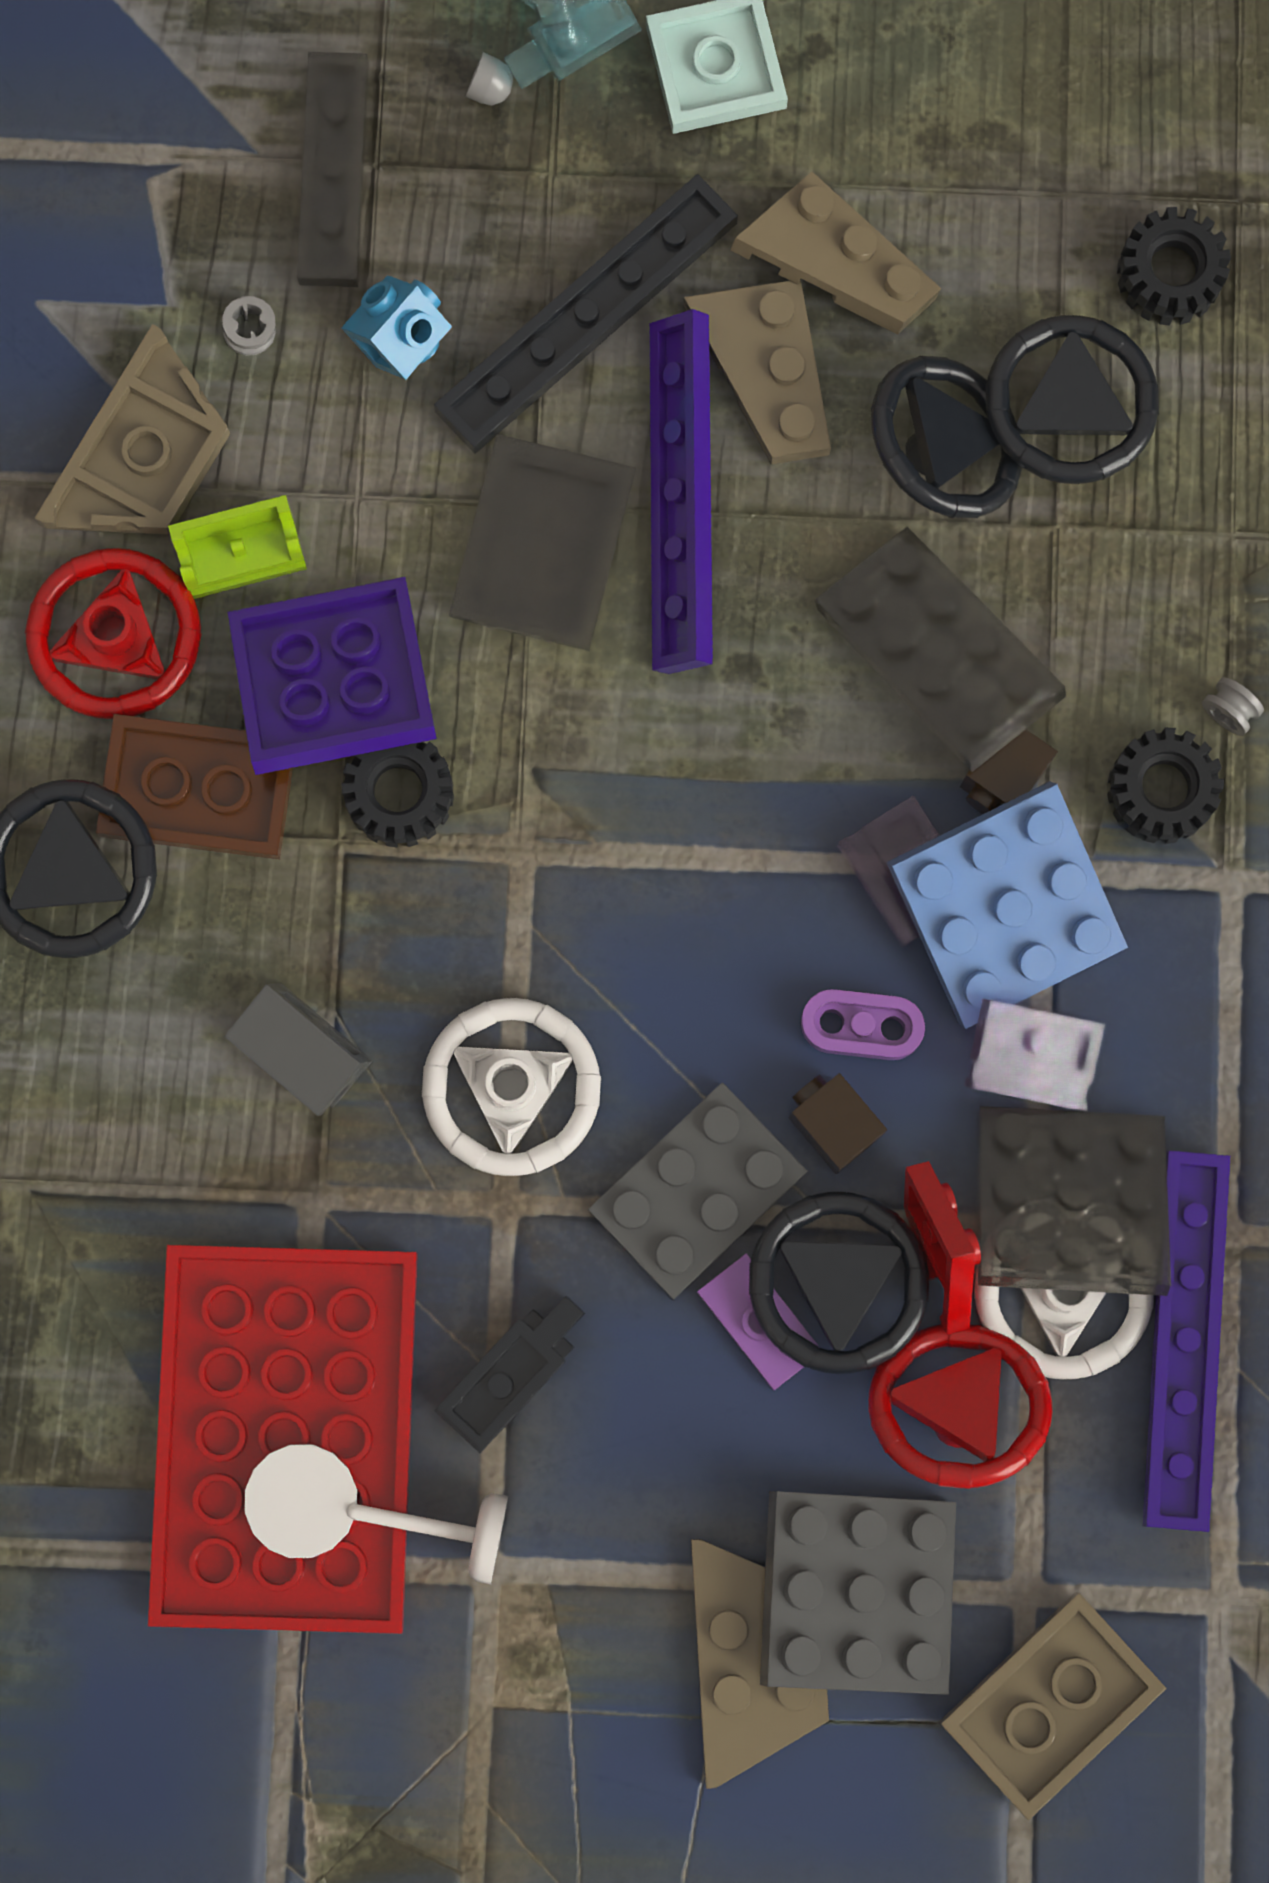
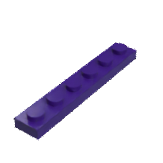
M694 309L649 323L652 670L665 674L713 664L709 314Z
M1170 1150L1164 1154L1142 1524L1145 1527L1209 1532L1230 1174L1229 1155Z

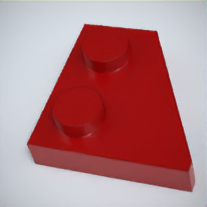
M926 1161L907 1166L905 1169L904 1210L909 1226L923 1249L929 1270V1281L939 1278L944 1288L943 1314L940 1316L942 1327L946 1335L970 1329L974 1267L981 1263L978 1240L971 1228L963 1229L957 1217V1203L953 1190L947 1182L940 1184L930 1162Z

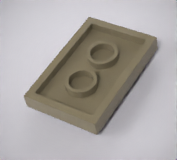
M1075 1592L950 1710L939 1723L1029 1821L1167 1688L1080 1593Z

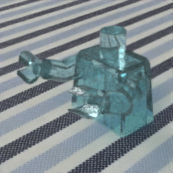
M522 0L535 11L538 21L527 29L532 41L503 59L522 90L550 72L557 82L639 33L642 29L626 0Z

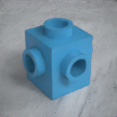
M387 275L383 281L376 283L367 290L361 300V306L341 329L376 368L406 380L419 364L427 361L434 355L439 347V341L452 326L437 310L441 305V301L425 284L416 279L410 284Z

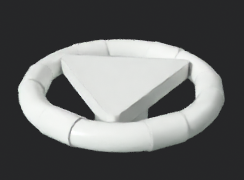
M503 998L485 1001L459 1014L442 1030L432 1045L423 1067L422 1098L430 1126L450 1154L473 1169L501 1176H521L538 1173L564 1160L580 1145L589 1132L600 1105L601 1076L597 1059L590 1043L571 1019L548 1004L545 1005L529 999ZM517 1020L533 1023L550 1036L561 1041L569 1053L458 1046L468 1036L496 1022ZM453 1054L503 1153L488 1150V1148L461 1132L453 1121L446 1104L447 1067ZM573 1060L577 1071L575 1109L568 1123L555 1138L553 1137L527 1150V1152L513 1153Z
M1055 1198L1039 1202L1035 1201L1008 1215L992 1232L981 1251V1263L975 1268L974 1300L982 1326L1003 1334L1020 1344L1035 1358L1045 1377L1053 1379H1079L1094 1376L1116 1365L1136 1346L1146 1330L1154 1304V1277L1144 1247L1123 1220L1103 1207L1078 1199ZM1071 1221L1085 1224L1088 1228L1113 1242L1121 1254L1017 1249L1010 1247L1019 1237L1032 1232L1048 1222ZM1003 1258L1007 1261L1056 1356L1043 1353L1018 1335H1015L1006 1323L998 1303L999 1268ZM1126 1262L1130 1273L1129 1310L1122 1326L1110 1340L1097 1345L1081 1355L1067 1356Z

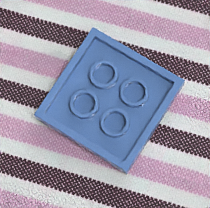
M1051 781L886 862L957 1021L965 1029L1128 948L1060 789L1056 783Z

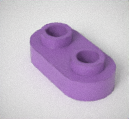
M831 989L817 993L808 1001L801 1016V1029L806 1041L813 1048L824 1053L899 1060L912 1054L920 1045L924 1037L925 1022L919 1008L905 998ZM826 1013L837 1014L842 1020V1029L834 1034L825 1032L820 1025L822 1015ZM889 1019L898 1021L903 1027V1036L895 1041L886 1039L881 1032V1025L884 1021Z

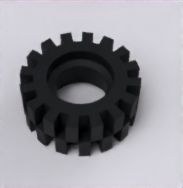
M1167 207L1162 217H1159L1156 210L1147 215L1144 224L1139 221L1132 229L1117 264V274H1121L1118 286L1120 293L1129 292L1126 303L1131 309H1134L1138 304L1144 308L1141 313L1142 318L1150 321L1153 313L1161 315L1159 324L1170 326L1173 318L1178 317L1181 325L1190 322L1195 313L1198 317L1202 316L1207 312L1211 303L1214 304L1227 280L1230 271L1227 266L1231 260L1230 249L1223 250L1227 240L1224 233L1220 231L1214 235L1211 232L1215 222L1208 216L1200 224L1194 220L1197 214L1196 210L1187 208L1184 217L1177 216V207ZM1166 247L1179 248L1188 253L1193 259L1195 276L1184 285L1171 286L1165 284L1155 276L1152 270V256L1157 251Z
M1165 727L1161 733H1155V729L1144 732L1141 738L1132 740L1115 761L1107 782L1111 783V789L1107 793L1109 804H1115L1114 817L1118 822L1123 819L1129 825L1126 831L1131 835L1135 836L1139 832L1146 835L1144 841L1154 844L1158 839H1165V844L1176 843L1181 837L1186 839L1195 834L1217 810L1221 801L1218 797L1224 789V779L1218 778V772L1222 769L1218 758L1212 761L1208 755L1212 748L1206 742L1199 746L1193 741L1196 735L1189 731H1185L1182 736L1175 734L1176 728ZM1167 764L1174 766L1182 772L1188 785L1187 796L1183 803L1172 808H1162L1148 800L1143 791L1142 781L1145 772L1152 766Z
M430 741L427 744L419 742L354 755L352 763H346L343 771L345 781L342 783L345 806L359 831L363 830L367 838L377 843L378 840L386 843L387 847L397 848L398 843H407L408 847L418 845V839L424 836L427 839L437 834L435 830L440 823L444 826L449 818L448 810L450 806L453 807L454 800L453 782L445 758L440 756L437 747ZM393 768H405L414 772L422 783V792L418 802L410 809L401 812L385 809L375 798L377 780L384 772Z

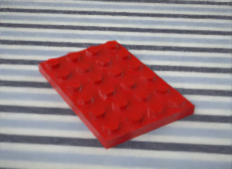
M167 1245L148 1627L403 1633L407 1530L354 1520L349 1533L333 1549L312 1558H288L269 1550L253 1534L245 1515V1489L253 1470L269 1453L288 1445L313 1444L334 1453L349 1468L357 1487V1504L408 1514L417 1252Z

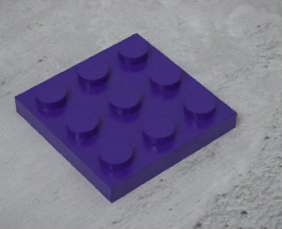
M405 577L227 612L250 758L255 775L437 739Z

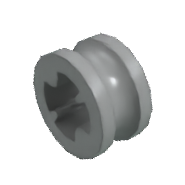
M242 296L233 300L226 307L222 322L223 335L227 345L236 353L245 356L257 355L266 351L273 343L276 335L275 314L271 306L263 299L254 296ZM248 314L260 316L259 324L263 332L257 337L253 331L250 332L251 338L239 336L237 318L243 315L247 321Z
M1222 677L1216 684L1218 693L1216 695L1208 694L1202 701V706L1207 714L1223 728L1236 735L1244 736L1250 729L1248 720L1250 718L1258 719L1264 712V708L1260 701L1243 685L1232 679Z

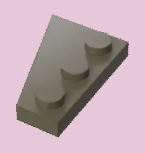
M813 172L809 173L735 237L730 251L748 260L753 254L781 268L778 275L796 284H799L800 280L803 279L831 293L834 303L897 335L936 300L941 290L932 279Z
M801 280L799 284L792 281H783L684 297L683 305L686 311L694 309L709 314V353L718 369L722 370L738 399L737 403L771 464L829 456L831 444Z

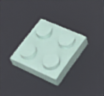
M716 0L646 16V29L673 134L787 109L788 98L763 0Z

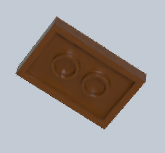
M114 714L103 786L120 794L121 797L135 808L145 822L153 844L280 860L293 768L255 775L251 763L246 730ZM99 812L96 834L99 837L129 841L123 829L111 816L109 817Z

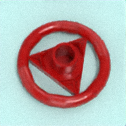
M123 548L96 549L73 557L57 568L36 593L30 605L25 628L28 658L44 690L66 708L86 716L101 719H113L114 714L137 716L156 709V707L171 698L187 680L194 664H196L202 635L196 602L192 593L187 590L182 578L160 559L139 551ZM108 570H121L49 650L48 636L54 607L64 592L77 581L107 572ZM130 572L144 576L145 579L168 596L175 609L179 629L173 660L166 671ZM54 661L157 680L150 686L119 697H100L84 692L57 669Z
M942 1324L917 1331L909 1343L895 1357L876 1367L868 1396L871 1427L885 1453L910 1474L941 1487L978 1488L1001 1482L1013 1476L1029 1465L1046 1442L1053 1413L1049 1382L1035 1358L1013 1339L981 1325L970 1324V1329L946 1335ZM942 1347L981 1349L985 1351L894 1388L896 1382L913 1360L926 1352ZM1001 1360H1003L1013 1369L1028 1395L1029 1416L1026 1426L1009 1449L995 1458ZM891 1403L933 1429L939 1440L946 1445L955 1448L962 1447L984 1462L972 1464L937 1461L919 1452L907 1441L892 1414Z

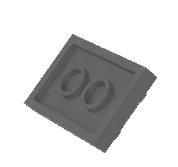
M722 1082L602 1195L588 1211L662 1290L674 1300L808 1171Z

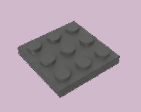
M769 1491L760 1685L766 1687L949 1695L956 1502Z

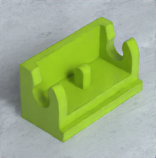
M286 495L168 526L172 543L181 566L179 569L187 590L192 593L194 599L307 569L293 514Z

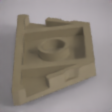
M154 324L151 325L35 516V520L40 526L46 529L170 535L168 526L179 521L230 436L228 426L201 391L199 384L188 368L184 366L159 327Z
M691 1539L706 1789L719 1787L828 1722L827 1689L766 1687L760 1685L765 1567L704 1540Z

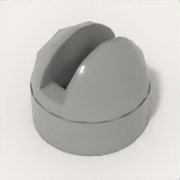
M483 52L465 97L491 106L503 102L510 94L513 83V76L508 65L500 59Z

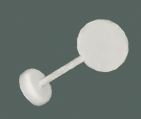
M313 1444L288 1445L269 1453L253 1470L245 1489V1515L253 1534L269 1550L288 1558H312L333 1549L349 1533L354 1520L473 1543L468 1566L469 1575L477 1582L491 1584L508 1496L500 1494L485 1496L480 1505L476 1527L357 1504V1487L349 1468L334 1453Z

